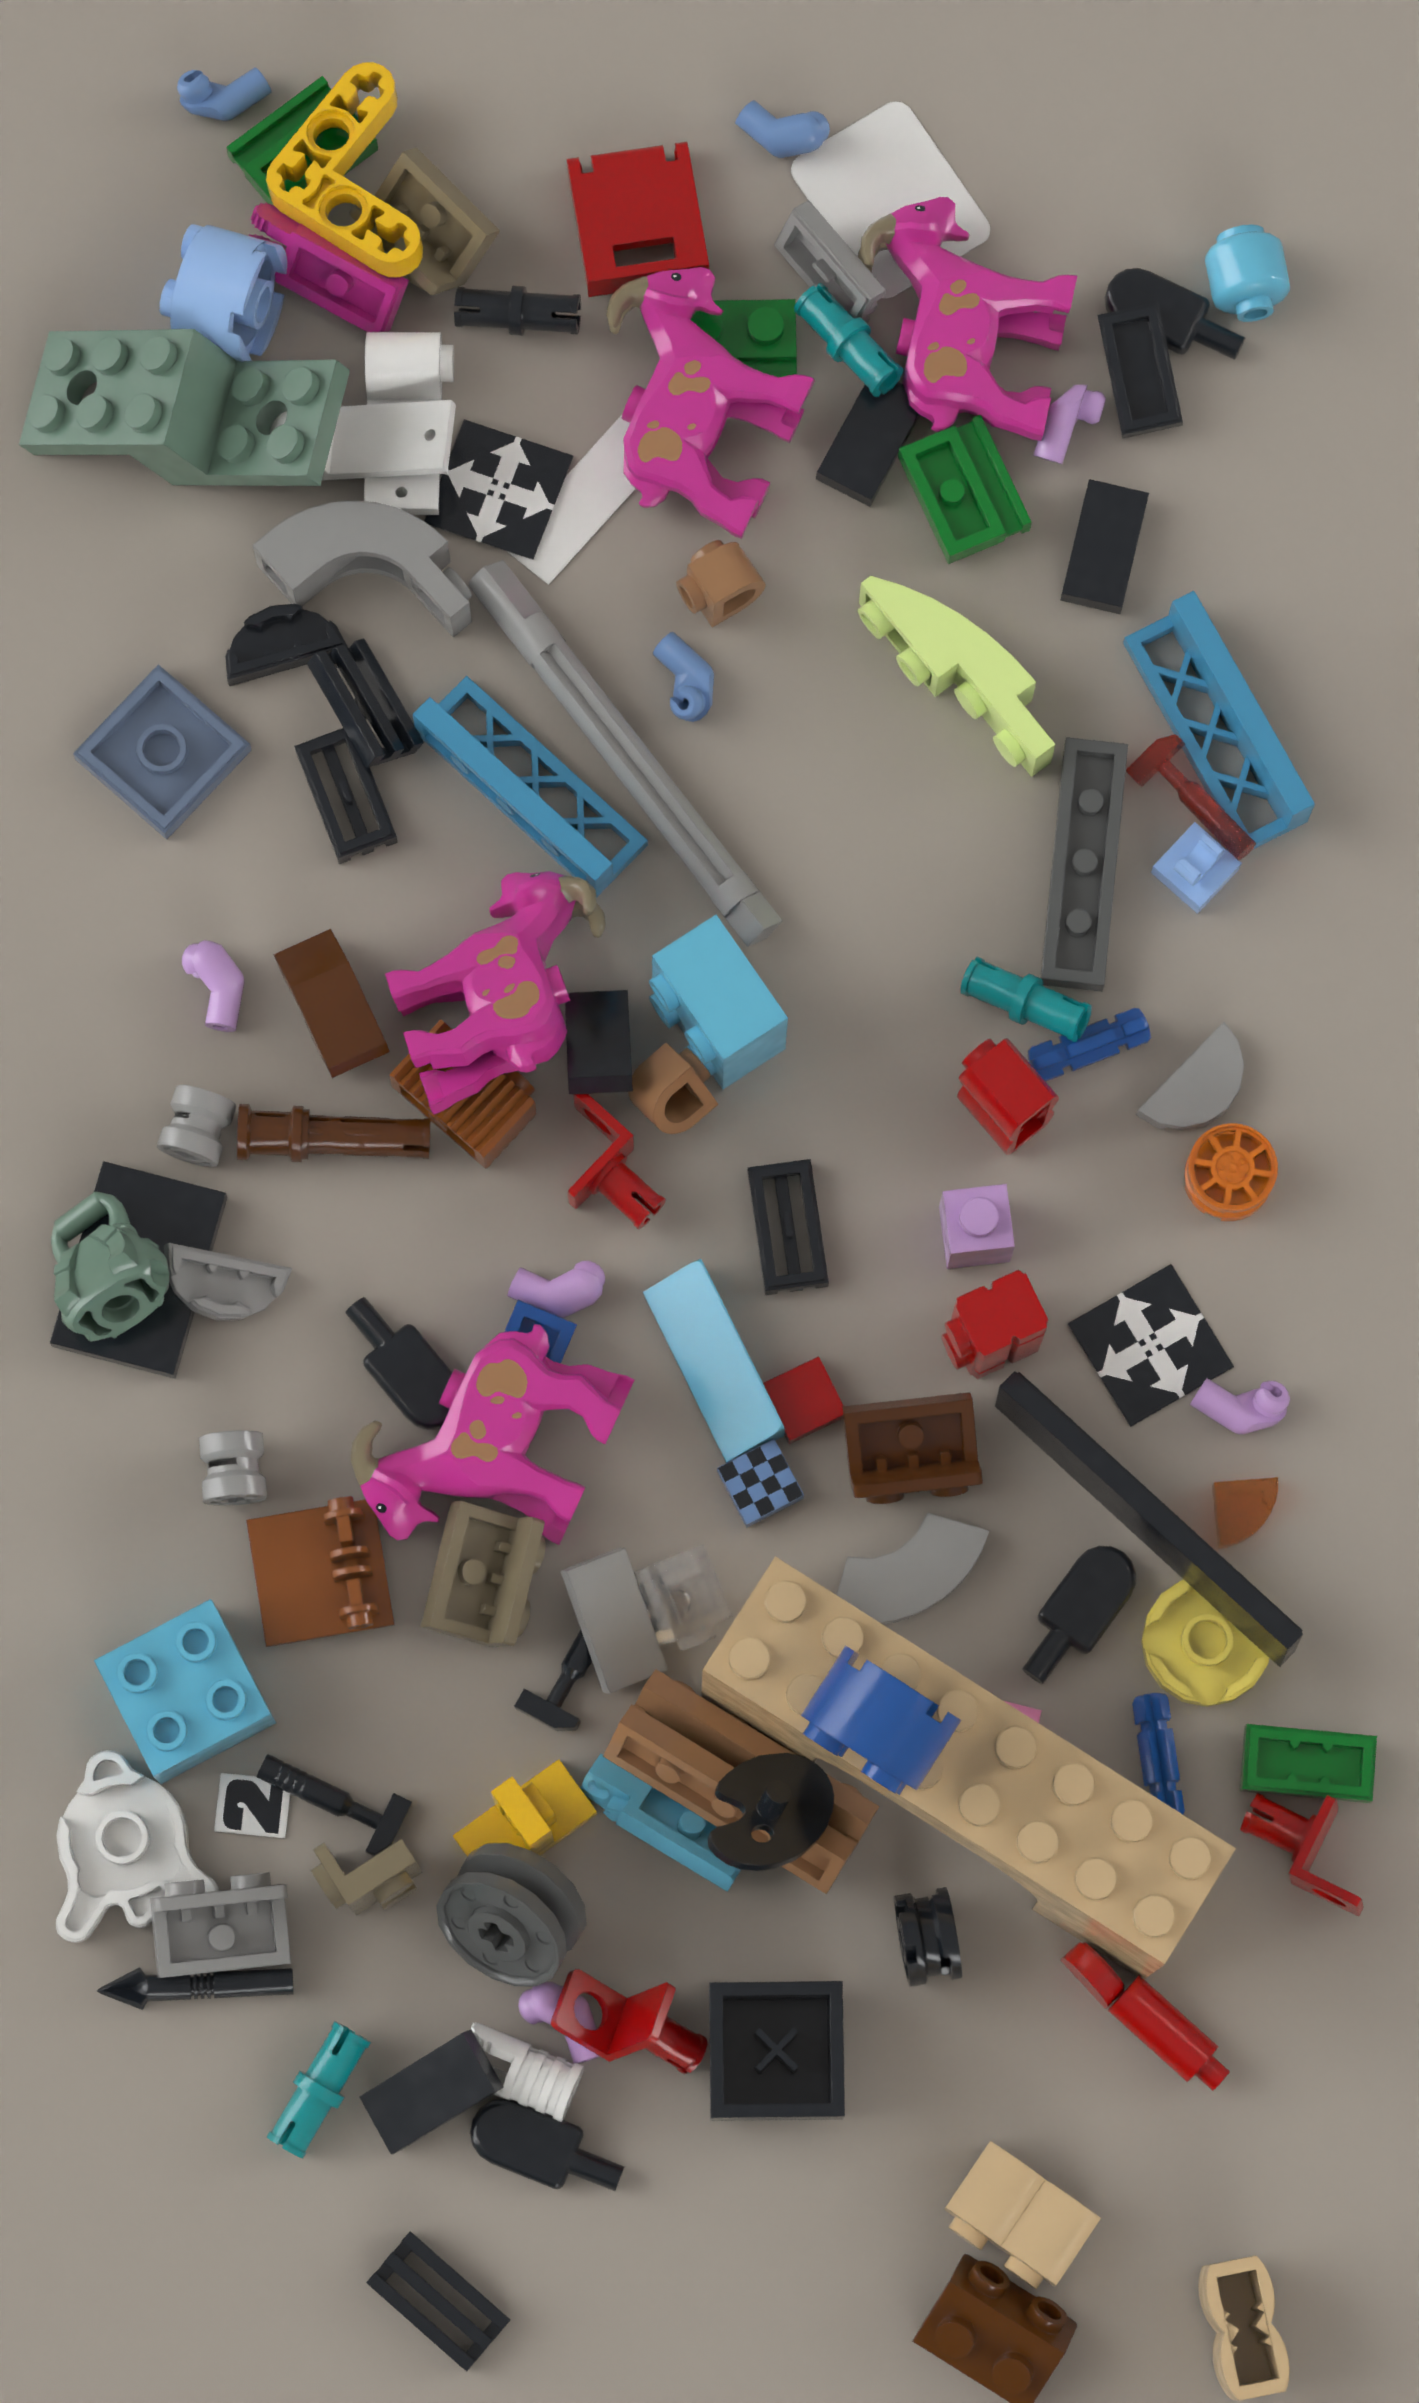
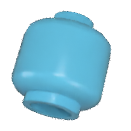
M1241 225L1223 231L1217 236V243L1211 246L1205 255L1208 280L1215 307L1225 313L1237 314L1238 320L1242 322H1253L1269 317L1274 312L1273 306L1283 301L1290 291V281L1281 240L1271 233H1265L1264 228L1259 225Z

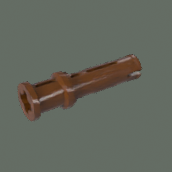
M239 1104L237 1160L248 1161L251 1154L289 1156L292 1162H302V1159L308 1160L309 1154L400 1156L429 1159L431 1118L333 1117L310 1115V1109H304V1106H293L291 1112L252 1111L249 1104Z

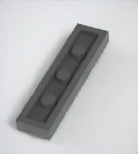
M1070 737L1065 739L1040 977L1043 980V985L1103 991L1128 744Z

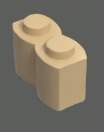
M991 2141L944 2209L955 2217L948 2227L950 2230L979 2250L983 2249L987 2241L1000 2248L1010 2256L1004 2267L1036 2290L1043 2280L1052 2286L1058 2284L1101 2219L1073 2197Z
M1249 2256L1202 2266L1198 2284L1199 2299L1208 2323L1216 2332L1213 2343V2364L1223 2391L1231 2400L1237 2401L1285 2392L1289 2382V2359L1279 2332L1271 2324L1274 2315L1275 2296L1271 2278L1264 2264L1257 2256Z

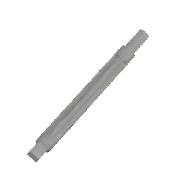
M504 560L481 568L471 578L468 586L528 664L543 679L706 890L712 902L746 946L749 947L767 939L783 920L748 875L734 861L569 648L566 640Z

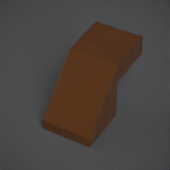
M331 929L273 954L280 972L299 1006L312 1040L332 1078L390 1052L351 965Z

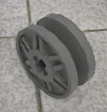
M487 1843L471 1851L457 1877L450 1881L436 1905L438 1925L449 1945L469 1965L491 1979L513 1986H538L551 1980L560 1968L567 1952L572 1950L587 1924L584 1902L574 1884L557 1866L531 1850L509 1843Z

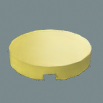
M1185 1580L1179 1581L1161 1593L1145 1617L1141 1645L1146 1667L1160 1688L1181 1702L1205 1707L1232 1702L1253 1688L1269 1663V1657Z

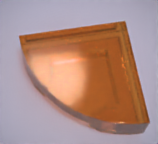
M1278 1477L1213 1483L1212 1493L1218 1549L1232 1547L1244 1542L1263 1526L1272 1512L1277 1499Z

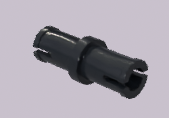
M512 286L511 292L465 289V287H457L454 306L480 308H459V311H455L454 323L456 327L507 328L510 335L523 336L525 330L568 332L575 335L579 333L581 315L556 314V312L577 314L578 310H581L580 294H573L572 296L527 293L525 286Z

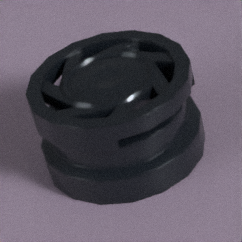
M947 1887L937 1888L936 1895H932L930 1901L928 1897L915 1899L911 1893L895 1895L896 1924L909 1987L924 1985L927 1983L928 1977L938 1976L941 1973L942 1975L950 1974L951 1980L962 1978L959 1943Z

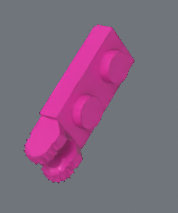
M266 202L265 204L260 203L255 206L250 219L252 220L251 224L255 225L254 228H258L260 232H265L267 236L287 246L285 248L281 245L287 256V273L275 272V282L366 332H389L391 330L408 285V279L404 277H387L377 273L309 228L286 216L273 204ZM249 234L251 237L279 244L275 241H270L269 238H265L263 235Z

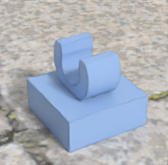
M1194 822L1156 862L1151 874L1198 914L1237 873L1242 863Z

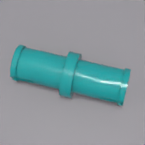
M818 283L817 287L815 285L811 286L799 297L794 306V312L802 317L827 343V354L836 362L843 361L869 388L873 396L879 397L881 393L884 395L898 383L904 372L903 367L896 363L870 336L871 327L860 317L853 318L832 296L823 283Z
M978 956L967 967L960 988L961 994L965 996H972L1009 1012V1019L1016 1023L1024 1025L1030 1021L1063 1035L1073 1042H1077V1038L1080 1039L1083 1035L1092 1011V1005L1086 1002H1079L1044 987L1043 980L1029 973L1023 978L985 962L984 959Z
M336 2021L332 2024L330 2033L307 2072H298L293 2081L298 2087L273 2130L269 2131L267 2135L270 2141L277 2145H283V2149L302 2159L306 2155L308 2146L331 2107L336 2109L340 2107L345 2098L340 2092L365 2049L371 2044L363 2036L356 2035L353 2030Z

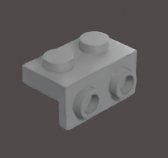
M270 1872L230 1876L231 1889L205 1892L204 1879L165 1883V1897L150 1898L157 1978L291 1964L285 1898H288L287 1884L271 1885Z

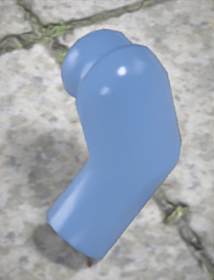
M256 67L227 86L210 82L209 78L203 75L200 70H191L184 73L177 82L180 103L189 113L222 121H229L272 93L267 80Z
M755 100L748 103L742 109L735 122L737 126L777 158H786L815 151L828 138L830 132L828 120L819 112L810 111L776 119Z
M670 632L657 644L653 655L675 675L673 697H670V708L673 714L685 721H698L708 713L712 706L714 671L675 632Z

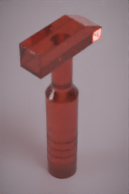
M1176 734L1156 739L1126 769V772L1141 787L1159 772L1177 790L1179 800L1238 861L1247 856L1255 847L1256 842L1197 782L1188 780L1171 763L1170 759L1185 743Z

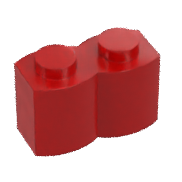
M989 1038L978 1045L962 1061V1065L966 1069L958 1077L963 1086L959 1090L957 1098L1006 1155L1016 1151L1052 1119L1055 1113L1053 1107L1058 1102L1059 1096L1008 1038L1003 1039L997 1045Z

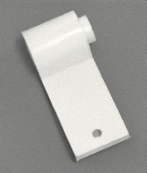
M366 332L365 383L367 405L442 400V382H454V345L442 344L441 332ZM440 474L365 478L364 501L393 506L412 515H439Z
M452 400L341 406L322 480L448 473L456 404ZM287 411L280 414L274 420L270 434L276 427L285 423Z

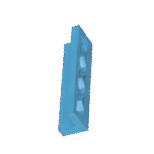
M1195 591L1172 601L1168 616L1124 637L1123 644L1240 853L1243 855L1307 823L1315 803ZM1173 632L1185 654L1180 672L1154 665L1144 646ZM1189 662L1198 678L1186 675ZM1163 681L1175 684L1172 696ZM1182 686L1208 694L1214 705L1209 725L1186 719L1182 716L1176 705ZM1219 716L1228 731L1216 728ZM1193 734L1205 737L1202 749ZM1212 739L1236 746L1244 758L1239 778L1213 771L1206 758ZM1249 769L1258 784L1246 781ZM1223 787L1235 790L1232 802ZM1242 792L1266 799L1278 819L1248 833L1236 812Z
M468 676L439 704L429 697L413 713L414 727L419 732L421 738L572 877H579L588 881L595 888L596 898L648 846V840ZM467 698L486 714L487 735H471L451 716ZM494 722L508 735H494ZM521 746L531 755L532 776L517 777L494 756V747ZM539 763L553 776H539ZM566 787L577 797V818H562L539 797V788ZM584 804L598 817H584ZM611 828L627 844L610 861L585 838L584 829Z

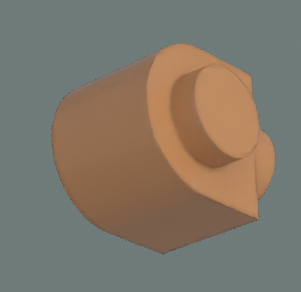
M721 540L712 541L700 548L692 556L691 563L687 565V575L676 581L678 592L689 610L694 614L701 611L712 628L748 607L762 594L766 587L764 580L737 542L723 544Z
M663 1044L642 1062L632 1075L633 1091L628 1092L631 1102L664 1133L678 1134L690 1129L718 1105L704 1084L711 1077V1074L687 1047L678 1054L669 1044Z

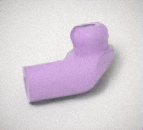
M1206 1378L1190 1405L1231 1432L1247 1434L1275 1426L1286 1415L1290 1396L1287 1389L1276 1381L1262 1382L1260 1388L1235 1396Z

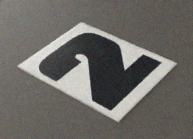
M221 1773L214 1831L285 1838L290 1793L256 1776Z

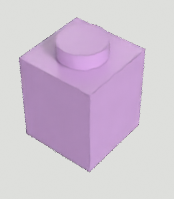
M1007 1184L943 1191L939 1212L947 1269L1010 1262L1015 1244Z

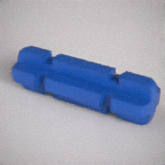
M1131 1008L1114 1015L1115 1022L1110 1024L1105 1018L1087 1025L1081 1038H1077V1042L1070 1041L1067 1037L1061 1035L1059 1036L1060 1043L1053 1045L1052 1041L1048 1040L1030 1047L1028 1050V1060L1047 1082L1064 1075L1063 1068L1070 1066L1071 1071H1075L1120 1054L1118 1048L1125 1045L1127 1050L1148 1043L1151 1039L1149 1024L1139 1008Z
M1165 1693L1139 1695L1133 1700L1132 1706L1135 1725H1141V1732L1137 1734L1144 1786H1149L1151 1795L1184 1815L1185 1808L1182 1790L1176 1789V1782H1179L1180 1774L1173 1728H1167V1721L1171 1719L1169 1699Z

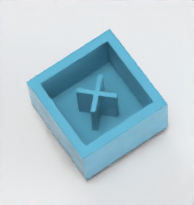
M717 915L709 918L652 955V979L649 980V984L654 994L649 996V1000L653 1008L669 1029L678 1024L689 1043L686 1047L703 1063L722 1090L786 1049L788 1017Z
M211 1599L94 1660L153 1777L160 1784L276 1724L237 1645Z

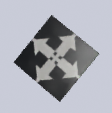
M464 419L449 457L448 473H443L440 479L439 515H426L424 521L430 526L534 560L574 456Z
M1172 1264L1068 1323L1130 1427L1199 1388L1206 1378L1213 1380L1234 1367Z

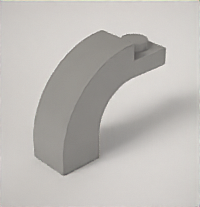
M339 501L314 506L284 520L253 544L257 566L291 604L303 606L329 584L342 577L357 573H375L393 578L406 586L452 637H455L472 623L470 602L468 601L472 597L471 591L453 569L448 567L443 572L441 571L451 562L448 541L425 521L396 507L368 501Z

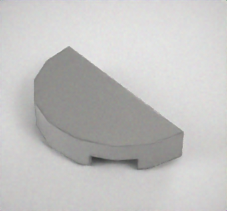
M1225 1022L1137 1110L1136 1115L1156 1128L1165 1129L1167 1127L1185 1130L1195 1127L1197 1129L1204 1128L1226 1113L1241 1088L1244 1061L1239 1041Z
M173 1243L164 1245V1256L166 1257L169 1269V1282L174 1293L192 1311L213 1320H241L265 1310L284 1291L292 1270L290 1267Z

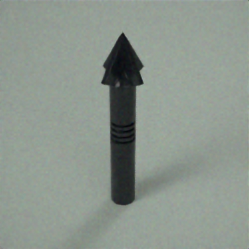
M139 1967L102 1986L97 1992L141 2010L150 2001L191 2000L192 1996H194V1999H198V1996H201V1999H205V1995H207L208 1999H211V1995H214V1998L293 1995V1968L213 1972V1975L207 1973V1976L201 1973L200 1976L193 1974V1976L183 1975L157 1978V1975L146 1976Z

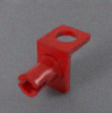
M573 1094L576 1110L613 1143L568 1190V1203L577 1209L591 1194L595 1195L600 1192L629 1218L638 1230L642 1229L650 1222L648 1218L650 1213L655 1216L665 1204L666 1199L662 1195L657 1194L625 1165L627 1156L634 1150V1135L589 1094Z
M1257 1793L1250 1804V1807L1253 1808L1252 1813L1246 1812L1240 1831L1246 1834L1250 1833L1293 1854L1291 1859L1293 1865L1288 1873L1291 1884L1356 1916H1360L1364 1908L1362 1898L1309 1872L1338 1813L1337 1799L1327 1795L1318 1814H1313L1308 1819ZM1256 1815H1259V1816H1261V1817H1263V1818H1265V1819H1267V1820H1269V1821H1271V1822H1268V1821H1266V1820H1264V1819H1262V1818H1260V1817H1258V1816H1256Z
M575 1969L570 1971L566 1977L551 2019V2026L555 2030L609 2062L646 2049L676 2067L684 2075L687 2072H693L706 2053L708 2045L705 2036L700 2033L696 2034L667 2016L676 1991V1987L668 1982L626 1998L582 1970ZM586 1993L593 1996L601 2006L602 2021L596 2030L584 2028L575 2017L574 2005L580 1994Z

